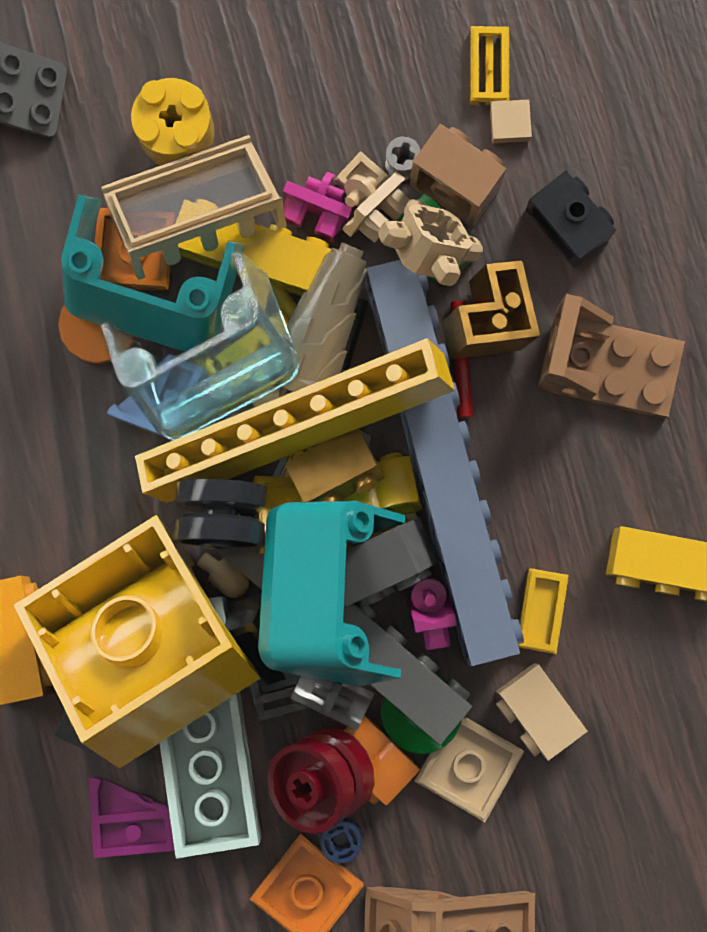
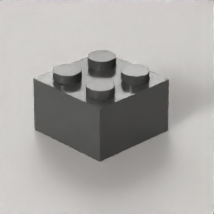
M420 517L346 551L345 606L359 601L362 608L397 590L401 591L432 575L429 567L440 562V559Z

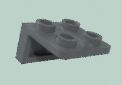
M0 42V124L45 138L55 135L67 74L65 65Z

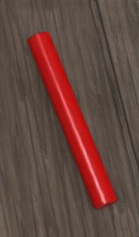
M452 301V302H450V311H451V313H452L458 306H464V305H466V302H465V301ZM469 357L454 359L455 385L460 399V406H457V418H472Z

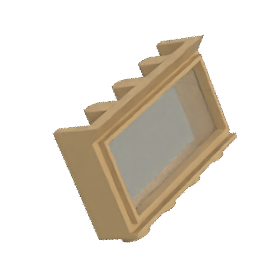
M249 135L101 187L110 216L138 280L145 278L140 257L161 250L166 263L174 265L181 260L178 244L198 236L204 250L213 251L219 245L216 230L236 223L241 236L249 238L256 232L254 216L270 211L279 229L287 227L282 197L277 194Z

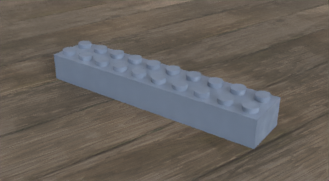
M401 260L367 268L366 289L383 354L387 355L428 338L445 354L447 365L450 367L445 344L438 345L436 340V329H439V320L435 306H427L426 291L429 290L427 276L413 273L403 266ZM453 382L455 391L402 411L399 415L414 465L434 548L440 559L438 563L445 590L455 614V628L464 662L469 666H475L520 654L518 644L524 643V638L518 619H511L507 604L513 603V597L508 580H500L497 565L502 563L501 551L497 540L489 539L486 526L492 523L487 501H479L476 488L478 484H481L480 473L476 461L468 460L466 450L467 445L471 444L465 421L458 422L456 412L457 406H460V399L455 382Z

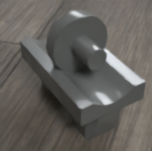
M301 675L290 699L358 730L375 691L364 686H352Z

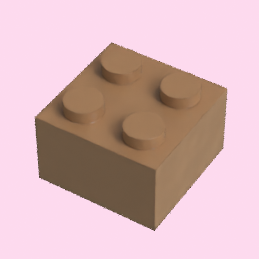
M440 123L412 162L410 187L422 195L426 194L441 208L448 210L473 229L499 193L507 168L502 166L501 159L493 152L486 149L480 151L470 144L469 138L462 131L454 127L448 129Z

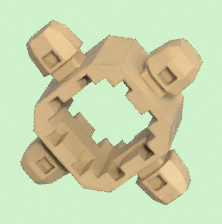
M415 199L408 201L404 208V217L401 222H385L378 233L381 242L385 246L395 248L403 266L415 274L435 277L438 283L442 285H454L460 277L459 266L461 262L478 260L483 252L480 241L467 234L458 217L448 210L430 207L425 202Z

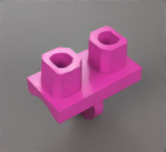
M326 172L322 181L309 176L305 184L306 188L289 181L286 182L283 189L285 201L283 207L286 224L301 228L307 212L320 217L314 230L315 234L327 241H335L342 228L353 216H351L352 207L340 203L345 191L333 186L334 174Z
M426 577L413 585L411 599H407L415 633L421 632L422 637H424L426 650L450 646L448 627L456 626L455 614L444 585L434 577Z

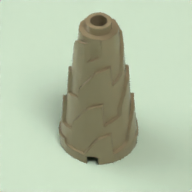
M341 243L339 250L332 247L331 251L324 256L307 292L303 293L287 326L284 325L267 359H263L258 375L268 381L270 377L279 380L277 385L295 392L340 374L347 353L345 348L356 316L354 311L367 274L365 268L367 262L361 259L364 251Z

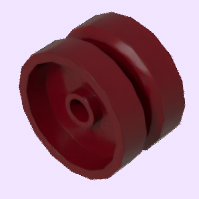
M329 727L315 731L301 740L280 749L271 760L267 774L269 794L275 809L288 824L301 832L312 834L327 831L339 824L344 818L350 817L361 810L370 800L375 785L374 768L366 749L349 733L342 729Z

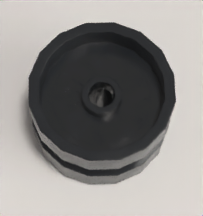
M222 479L178 481L176 483V505L183 510L201 514H186L174 519L173 541L209 549L230 550L263 547L265 524L259 519L240 515L257 514L266 510L267 486L245 481Z

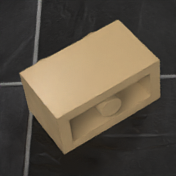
M533 663L496 691L501 698L496 703L497 707L510 724L517 720L525 733L520 738L534 757L541 753L549 761L588 732L539 664Z

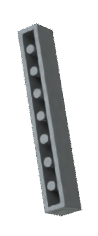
M251 514V515H240V516L252 517L254 514ZM259 547L230 550L215 549L262 590L264 553H259ZM359 601L348 606L344 604L343 623L355 625L365 633L369 643V663L401 669V678L371 685L441 745L473 707L466 701L471 694L454 679H451L446 684L436 676L435 673L440 667L425 654L420 652L417 657H414L407 651L404 646L408 640L391 625L386 631L373 621L378 614L369 606L362 608Z

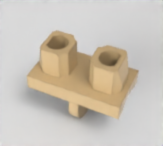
M396 171L376 190L375 186L377 183L373 177L352 176L345 184V193L347 195L345 203L349 207L356 205L358 208L354 211V217L342 230L350 237L360 230L375 243L379 239L378 233L382 224L389 222L379 210L382 209L394 221H397L404 214V208L410 199L399 187L405 178Z

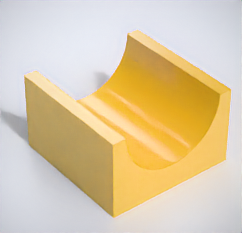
M157 515L14 605L81 743L119 769L261 678L206 596L191 568L194 562L189 553L180 543L173 541V534Z

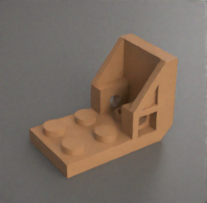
M566 294L554 313L538 387L555 394L662 419L668 418L685 341L612 325L613 316L583 297Z
M382 886L366 887L365 932H535V893L517 891L457 897L440 891Z

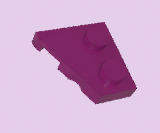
M98 776L88 778L94 858L175 851L168 804Z

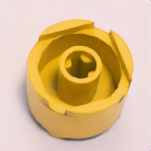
M177 78L152 80L145 83L134 101L131 121L138 141L150 159L162 166L210 149L214 140V123L202 90L185 80ZM175 121L173 127H167V125Z

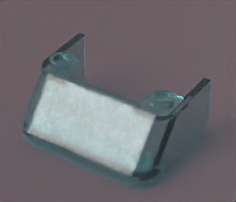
M239 249L233 252L232 256L244 287L232 293L224 301L220 315L225 331L157 367L153 355L142 349L140 342L109 322L101 325L118 380L156 432L170 440L179 439L210 425L288 384L297 375L299 359L268 275Z

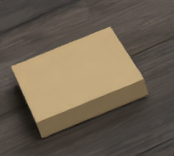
M464 716L453 740L442 749L428 754L414 781L486 822L524 750Z

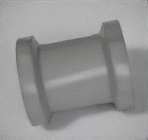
M402 136L395 138L389 143L386 149L385 169L389 177L398 171L405 178L403 182L411 178L412 162L420 152V147L415 140ZM402 155L408 156V160L404 162V165L397 163V160Z

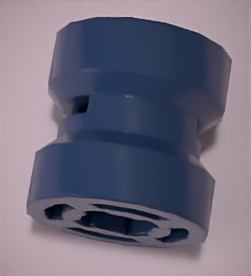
M347 817L331 829L323 831L320 844L326 858L336 863H346L354 859L361 848L360 828L354 820Z

